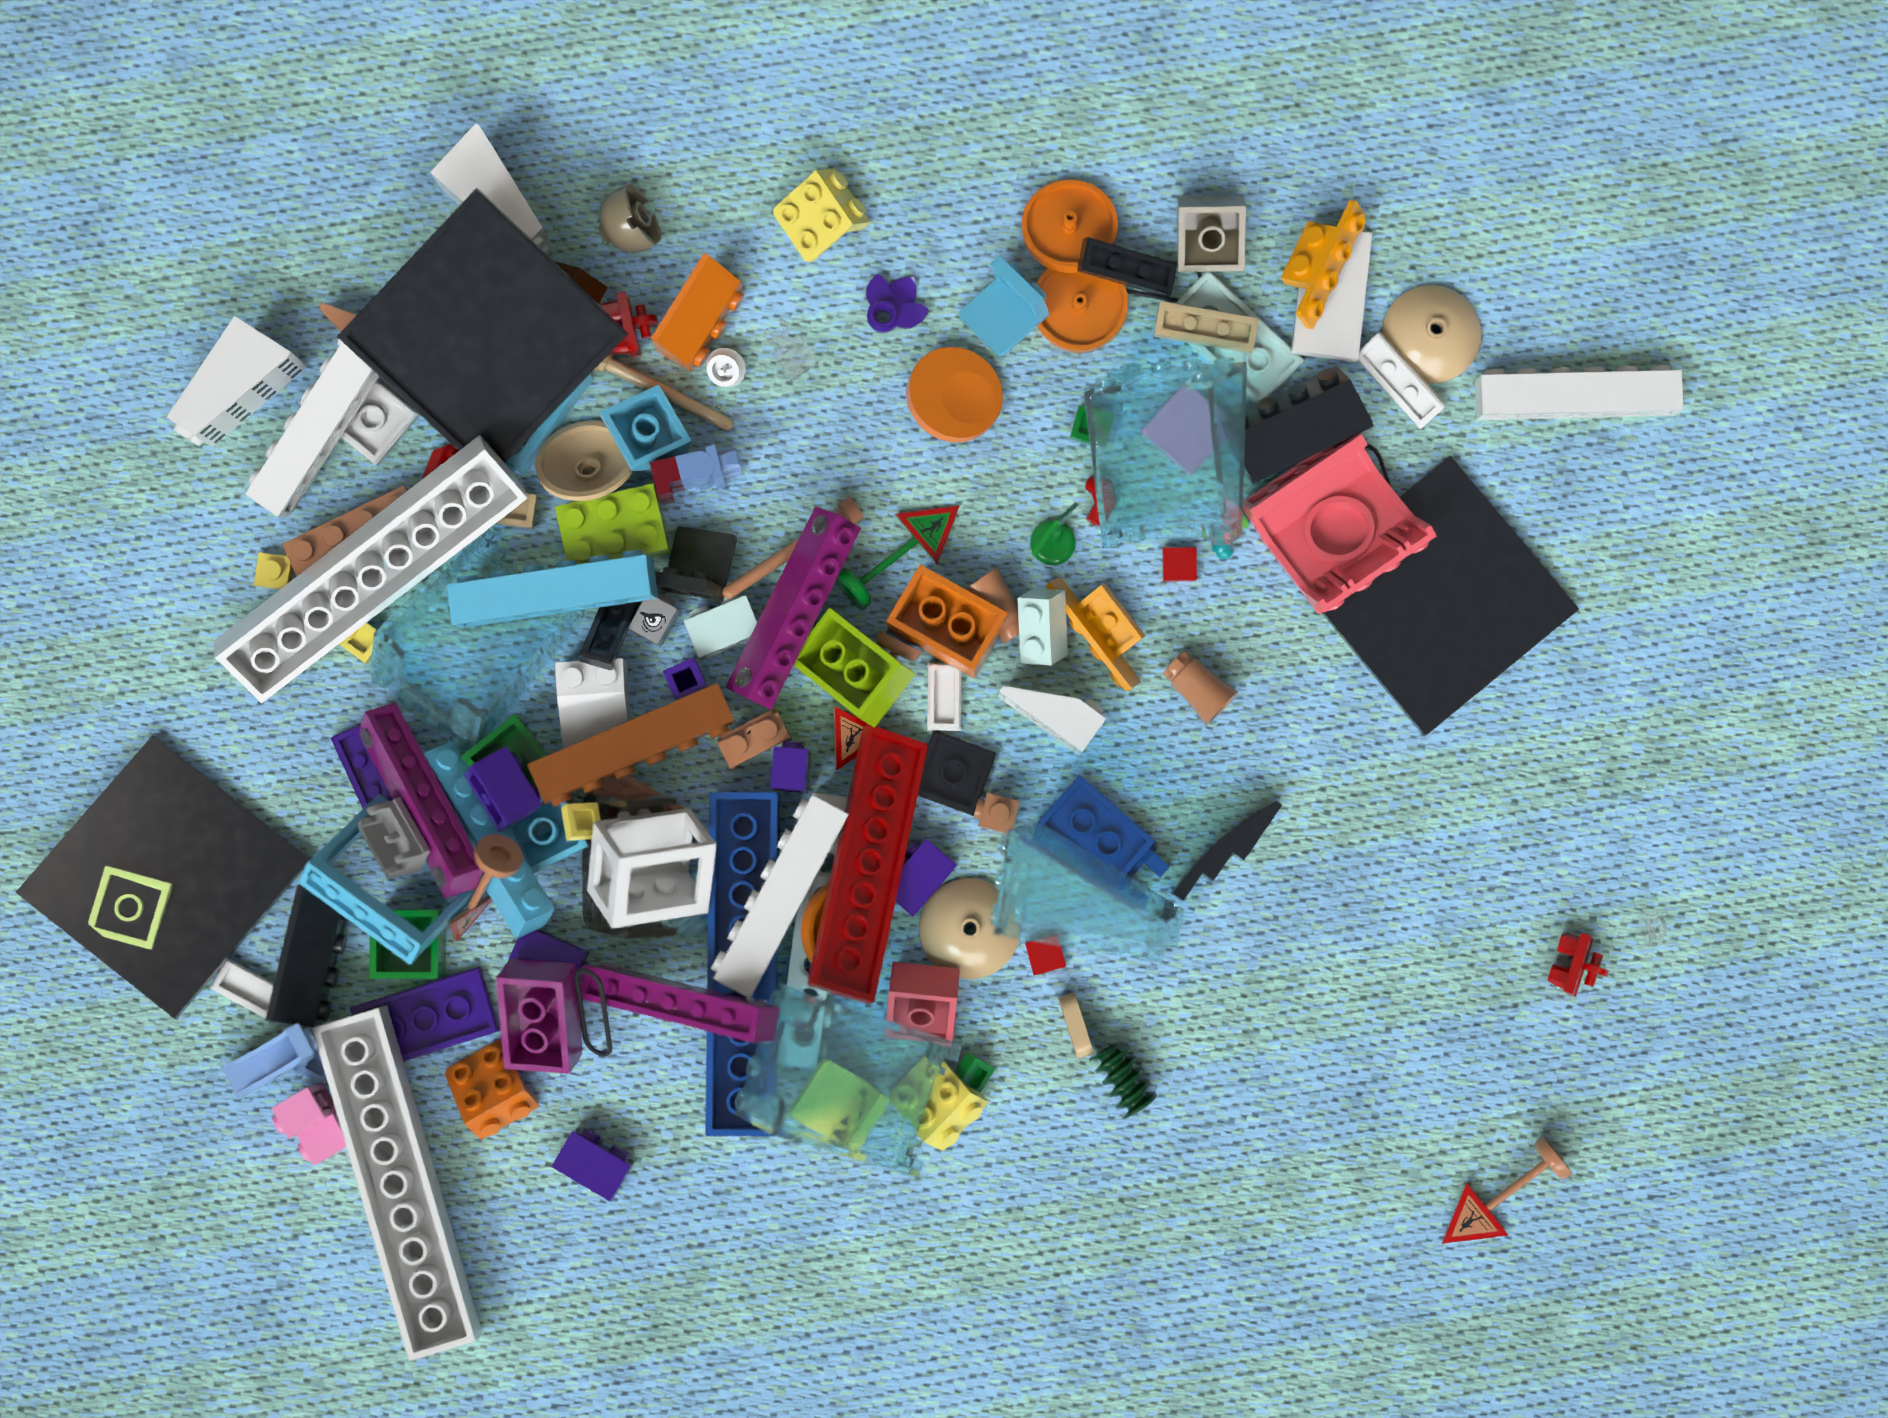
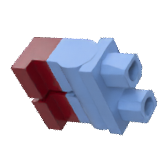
M714 444L706 446V452L694 451L650 462L654 483L662 506L675 502L673 493L692 488L707 490L714 484L716 489L726 487L724 479L742 475L736 449L731 448L717 452Z

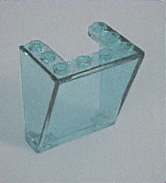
M1228 357L1216 359L1214 364L1203 365L1202 360L1195 359L1182 362V366L1171 367V362L1163 361L1152 363L1151 368H1140L1138 363H1131L1119 366L1120 370L1107 372V376L1096 378L1094 384L1084 389L1102 548H1119L1120 541L1133 540V543H1141L1145 539L1203 537V541L1213 539L1214 545H1230L1242 536L1246 362L1235 363L1234 358Z
M487 529L443 563L374 633L370 674L374 682L381 688L386 689L388 687L397 694V698L402 705L410 710L414 708L418 711L432 729L443 731L449 736L450 742L453 741L460 751H468L495 730L581 624L586 611L579 610L465 628L451 625L447 584L457 583V578L462 576L476 575L478 580L490 578V573L495 571L508 570L511 575L523 573L505 559L506 550L501 548L497 551L492 544H489L495 537V533L490 529Z
M1032 821L1008 829L1007 835L1003 834L1000 843V855L1004 856L1003 869H998L995 879V890H1000L998 904H993L990 915V924L995 925V935L1159 962L1164 958V946L1179 947L1184 909L1041 822Z
M779 983L777 990L773 991L769 1000V1004L780 1007L774 1041L759 1042L755 1055L750 1058L747 1064L746 1073L748 1076L744 1088L738 1092L736 1097L735 1115L771 1135L919 1178L924 1161L912 1157L914 1146L920 1148L922 1141L917 1139L916 1135L936 1074L945 1075L946 1068L941 1066L943 1059L947 1058L957 1061L962 1045L949 1039Z

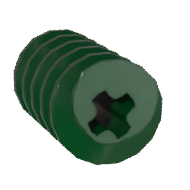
M1115 1043L1091 1056L1089 1061H1101L1095 1072H1107L1108 1075L1102 1081L1103 1086L1114 1084L1115 1087L1108 1095L1109 1097H1121V1100L1115 1107L1116 1109H1128V1112L1122 1118L1125 1119L1149 1106L1156 1099L1157 1093L1155 1091L1144 1092L1151 1083L1149 1079L1138 1080L1144 1072L1142 1067L1131 1068L1137 1061L1136 1056H1124L1131 1048L1128 1043Z

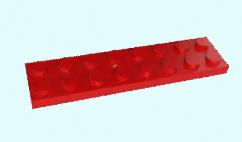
M869 724L863 726L844 811L849 815L840 830L806 986L866 1004L875 1002L926 759L927 743L877 726L875 728Z

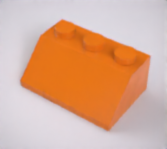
M703 253L651 337L658 353L690 372L693 371L695 366L700 368L704 364L710 350L706 349L713 338L719 339L727 325L724 319L730 310L735 312L744 298V294L741 293L743 290L741 281L709 255Z
M920 564L887 618L886 624L888 631L975 679L991 653L1008 613Z

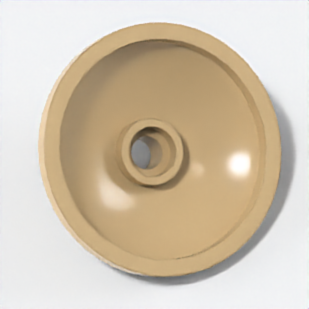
M1439 285L1419 286L1402 294L1388 309L1382 326V334L1425 382L1429 384L1446 382L1461 375L1475 360L1481 344V325L1473 306L1458 292ZM1431 325H1438L1441 328V334L1432 333Z
M602 421L577 422L559 429L544 441L535 458L536 474L543 488L558 498L571 501H587L603 497L619 488L632 473L608 428Z
M963 878L943 885L928 899L920 917V940L926 955L935 966L959 968V978L979 979L1000 970L1013 956L1020 937V920L1012 900L998 886L982 879ZM967 922H973L976 925L977 930L975 934L967 935L964 933L963 927Z

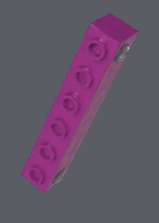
M815 506L725 688L767 709H772L861 527L836 513Z
M397 703L365 711L358 734L393 799L401 798L428 845L430 852L426 858V863L444 897L448 898L477 888L483 871L475 861V849Z
M602 962L601 964H590L583 967L595 972L602 980L607 1006L752 1043L774 1041L780 1007L767 1004L765 1000L746 999L624 969L621 965ZM582 973L580 984L582 999L601 1004L597 982L590 975Z

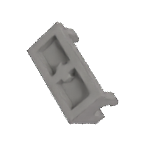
M394 798L393 801L369 807L367 811L372 817L359 820L357 827L386 878L390 879L421 871L430 849L401 798Z

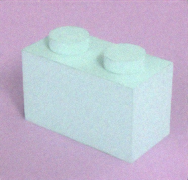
M1034 588L1018 597L1020 661L1024 664L1052 666L1068 655L1065 590Z
M737 594L731 599L724 598L723 601H720L721 606L711 610L707 606L693 610L689 613L690 618L684 620L695 651L701 661L748 642L757 624V619L746 595L740 597Z

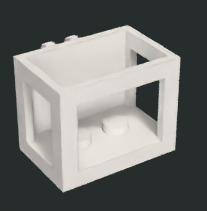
M645 808L639 809L636 816H631L628 811L619 812L618 817L615 819L594 821L587 891L611 928L708 913L716 843L690 808L651 813ZM693 836L698 841V843H692ZM699 858L697 880L695 882L689 874L690 859Z

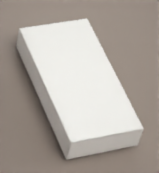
M928 663L927 731H961V671L949 664Z
M228 958L210 989L266 1018L274 982Z

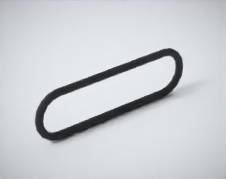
M586 968L577 969L574 973V983L584 1043L594 1054L602 1057L609 1056L612 1053L613 1047L603 982L595 972ZM581 973L588 974L594 978L599 987L607 1041V1051L605 1052L595 1049L588 1039L579 974Z

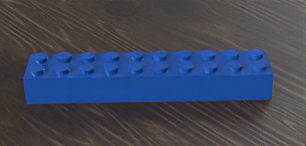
M709 792V835L716 843V852L708 910L707 989L778 1006L779 945L751 998L713 979L717 972L712 970L711 967L720 951L727 954L733 941L729 940L728 936L737 920L744 923L749 913V910L745 909L744 906L752 891L755 890L760 893L766 882L760 876L770 859L776 862L779 857L780 849L777 848V845L780 841V794L778 792ZM778 1020L774 1041L752 1043L707 1031L705 1136L774 1137L776 1135Z

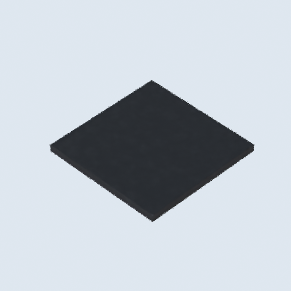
M475 188L337 337L458 451L480 435L505 463L629 333L480 189Z
M1451 456L1400 496V499L1416 517L1431 525L1437 536L1429 541L1425 549L1417 553H1411L1401 560L1397 568L1390 572H1384L1373 579L1372 584L1368 588L1356 591L1345 598L1344 603L1340 607L1321 613L1423 736L1428 735L1579 610L1576 604Z
M152 735L15 893L177 1020L305 869L310 859ZM105 866L173 884L152 950L103 937L88 924ZM112 875L94 927L147 941L162 890ZM134 894L142 900L144 909L138 919L123 921L117 917L114 907L120 896ZM133 898L124 899L119 905L121 915L126 918L133 917L138 911L137 901Z

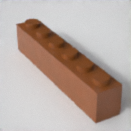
M716 683L527 765L544 804L546 805L551 802L553 807L572 800L571 793L584 789L585 793H589L604 786L602 780L615 775L618 780L635 773L634 766L647 761L648 766L657 764L667 759L665 753L678 748L680 753L699 745L697 739L708 734L711 739L722 736L730 731L728 726L733 724L734 718L719 684Z

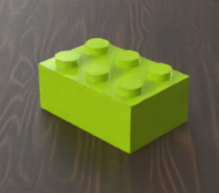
M653 483L610 493L593 500L576 501L555 506L567 561H576V565L589 563V558L594 556L608 555L609 560L622 558L623 552L641 550L643 555L646 554L651 558L671 554L660 500Z
M830 607L809 633L794 663L797 669L859 719L874 728L916 675Z

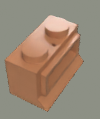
M774 709L720 736L717 739V744L729 768L735 770L739 768V764L782 743V741H792V738L777 709Z

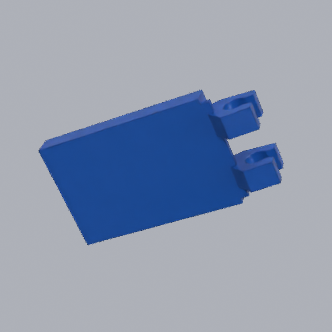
M1081 775L1072 782L1035 824L1040 831L1110 892L1114 890L1116 893L1122 889L1137 903L1147 894V891L1131 878L1137 870L1145 864L1161 878L1170 867L1154 853L1157 849L1154 845L1156 841Z

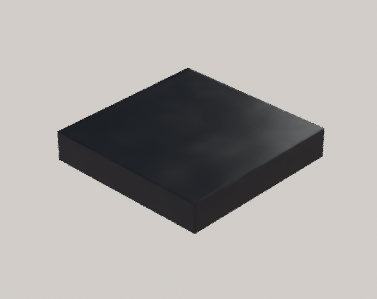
M933 730L928 744L918 796L974 816L978 798L980 799L996 752Z

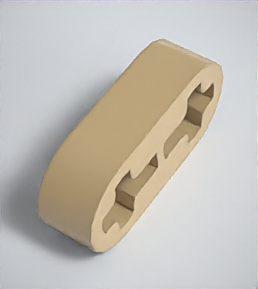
M1075 993L1058 997L1077 1059L1093 1055L1092 1045Z

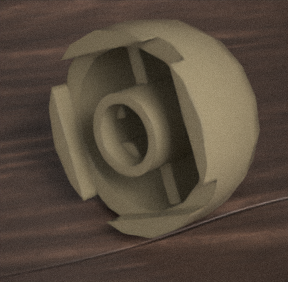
M633 184L620 187L608 195L600 210L601 225H599V231L605 242H611L614 247L625 253H638L648 250L657 245L662 239L661 229L655 213L650 220L643 205L649 201Z

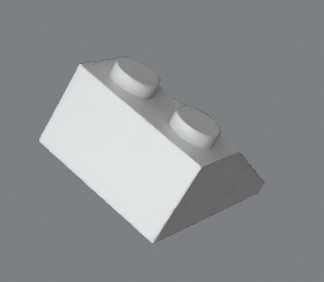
M623 658L616 659L612 671L579 661L555 663L557 702L563 749L630 720L627 661Z
M1003 686L998 694V698L1078 756L1106 720L1101 715L1104 710L1088 698L1083 702L1078 698Z

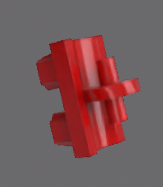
M626 291L616 293L617 299L603 303L600 306L616 322L622 321L623 328L629 334L614 348L611 354L629 353L631 358L641 356L636 329H640L642 339L651 338L650 327L658 324L657 315L647 314L645 305L641 304L635 306L637 316L633 318L630 299L627 297Z
M1581 933L1579 937L1561 934L1557 952L1573 956L1571 967L1568 969L1553 964L1547 981L1562 988L1563 992L1568 995L1577 997L1584 971L1587 972L1584 985L1594 987L1597 975L1602 977L1608 976L1609 971L1600 967L1603 958L1602 954L1593 952L1590 964L1587 963L1594 941L1590 935Z

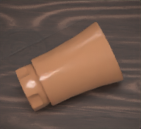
M997 566L966 588V590L1008 613L999 633V638L1005 644L1019 634L1018 603L1006 585Z
M1183 651L1163 672V675L1172 682L1171 686L1191 705L1205 725L1213 721L1239 693L1208 670L1197 658L1193 660L1187 651Z

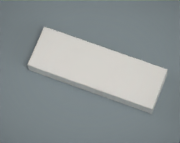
M1381 332L1377 333L1359 350L1358 361L1420 429L1447 406Z

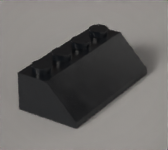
M1338 366L1322 370L1317 376L1302 383L1293 384L1287 390L1273 397L1264 398L1256 405L1243 411L1234 412L1227 419L1217 423L1229 457L1252 484L1374 426L1352 381Z
M297 885L265 1020L292 1025L299 1023L300 1026L314 1028L322 1025V1021L326 1022L329 1018L332 1003L327 1000L330 988H335L338 982L339 968H335L338 954L342 955L346 948L347 935H344L343 932L346 921L350 922V920L302 885Z

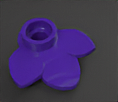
M876 274L867 285L866 298L870 305L867 311V321L869 326L876 332L888 333L896 327L911 329L919 325L929 312L928 308L924 305L914 303L916 298V282L914 277L900 278L888 284L881 275ZM880 312H887L890 315L889 320L880 322L877 319V315Z

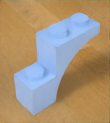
M299 1023L285 1029L284 1032L274 1039L222 1066L237 1098L240 1099L275 1081L277 1077L314 1059L313 1050L317 1049V1044L309 1028L307 1027L302 1030Z

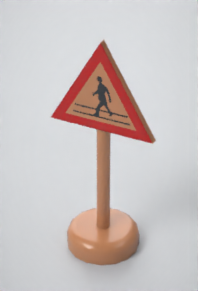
M879 631L876 637L877 644L891 651L890 654L896 659L899 655L909 661H916L921 654V651L882 631ZM833 706L835 770L837 771L857 756L862 729L867 723Z
M489 834L482 837L477 843L474 852L475 861L485 873L467 905L468 909L448 921L453 939L456 942L492 901L490 895L480 900L491 878H507L513 876L520 869L523 862L522 850L509 837L501 834Z
M1542 1135L1535 1141V1148L1544 1160L1485 1205L1467 1182L1465 1183L1442 1244L1509 1236L1490 1211L1548 1167L1560 1179H1567L1573 1172Z

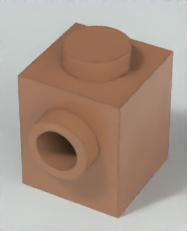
M987 793L985 800L978 798L973 818L980 819L978 824L980 828L1011 835L1020 801Z

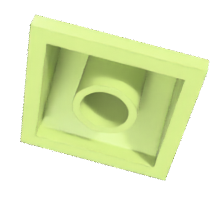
M105 866L88 924L103 937L152 950L173 884ZM112 875L162 890L147 941L94 927ZM134 894L120 896L114 907L117 917L123 921L138 919L144 909L142 900ZM126 898H133L138 903V911L131 918L122 916L119 911L120 903Z

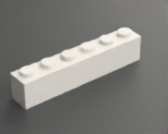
M340 339L337 342L339 348L333 357L327 358L322 364L319 371L321 376L316 384L309 386L304 392L302 406L297 413H293L285 422L284 429L286 431L281 439L275 441L269 447L266 453L267 461L249 479L248 484L250 487L246 495L277 517H289L379 378Z
M1669 365L1652 366L1650 371H1637L1636 366L1618 367L1616 372H1604V367H1588L1583 369L1584 372L1571 373V368L1565 367L1551 369L1550 373H1538V370L1535 368L1517 370V374H1504L1503 369L1486 370L1484 375H1480L1475 380L1476 420L1675 416L1684 410L1682 370H1671Z
M813 795L809 802L804 799L801 800L793 815L794 818L798 819L792 832L788 829L785 830L777 845V848L782 850L776 862L770 859L760 876L766 882L760 893L755 890L752 891L744 906L745 909L749 910L744 923L737 920L728 936V939L733 941L727 954L720 951L711 967L712 970L717 972L713 979L751 998L849 814Z

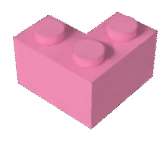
M323 1083L309 1086L271 1108L275 1115L272 1117L276 1129L280 1134H286L288 1139L294 1136L298 1137L300 1141L298 1149L307 1162L311 1160L313 1165L319 1164L346 1148L334 1102Z

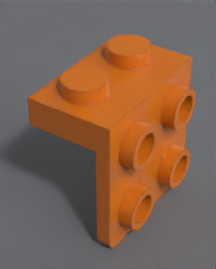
M501 1039L455 1063L445 1071V1077L464 1124L480 1140L495 1135L501 1128L515 1120L525 1118L531 1111L540 1107L535 1094L523 1083L518 1070L504 1069Z

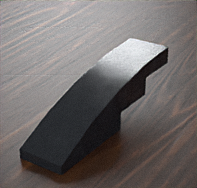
M1278 801L1269 804L1242 820L1219 838L1191 865L1170 894L1178 900L1184 901L1201 875L1210 881H1214L1231 855L1240 861H1244L1282 804Z

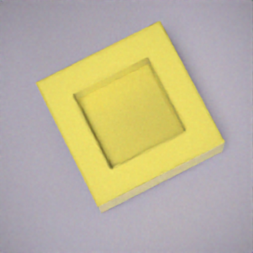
M259 552L253 585L278 590L283 588L291 581L293 571L288 557Z
M365 623L339 643V645L365 664H369L388 637L370 624Z
M598 802L566 804L561 807L566 841L592 839L594 821H601Z

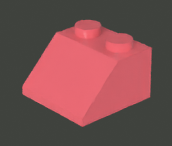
M892 962L885 1038L952 1045L960 969Z

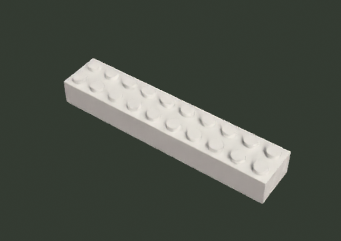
M479 435L215 639V658L262 704L528 499L522 482Z
M387 1005L312 1028L408 1360L412 1361L475 1342L482 1334L481 1326Z

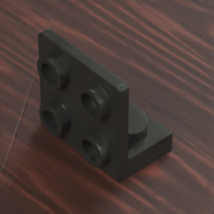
M678 526L668 567H663L662 572L655 571L657 588L670 593L723 601L722 591L727 586L737 536Z

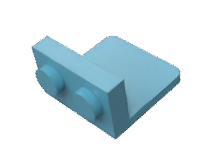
M999 255L990 263L996 279L960 310L959 316L997 356H1004L1050 314L1044 301L1047 298L1044 291L1035 282L1030 285L1024 279L1025 274L1015 262L1011 261L1008 264Z

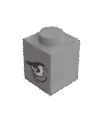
M658 592V599L642 602L628 629L661 647L680 613L677 608L673 607L676 601Z

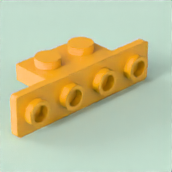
M1349 200L1337 227L1307 222L1281 276V280L1285 285L1307 289L1296 310V315L1306 329L1313 330L1317 320L1322 317L1325 303L1331 291L1337 286L1338 276L1345 262L1351 256L1352 247L1357 236L1365 227L1366 215L1355 200Z
M1061 577L1046 584L1047 589L1065 590L1066 614L1070 618L1069 623L1078 634L1085 637L1090 644L1089 648L1093 656L1105 663L1111 671L1110 677L1118 687L1124 688L1126 692L1141 683L1140 679L1121 655L1146 635L1106 583L1099 586L1081 602Z

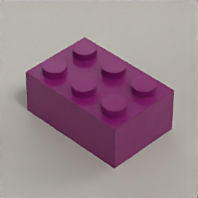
M510 958L496 976L504 1069L571 1073L583 1054L580 1014L574 983L575 963Z

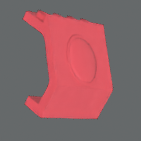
M1360 433L1298 462L1240 502L1241 507L1265 546L1318 614L1340 607L1344 603L1345 598L1356 591L1368 588L1372 584L1373 579L1384 572H1390L1397 568L1401 560L1411 553L1422 551L1428 546L1429 541L1437 536L1430 524L1416 517L1377 470L1364 448L1368 444Z

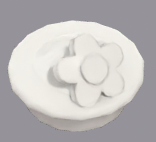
M730 348L716 349L708 356L706 361L707 374L716 385L733 387L744 379L746 373L745 362L742 356L735 350Z

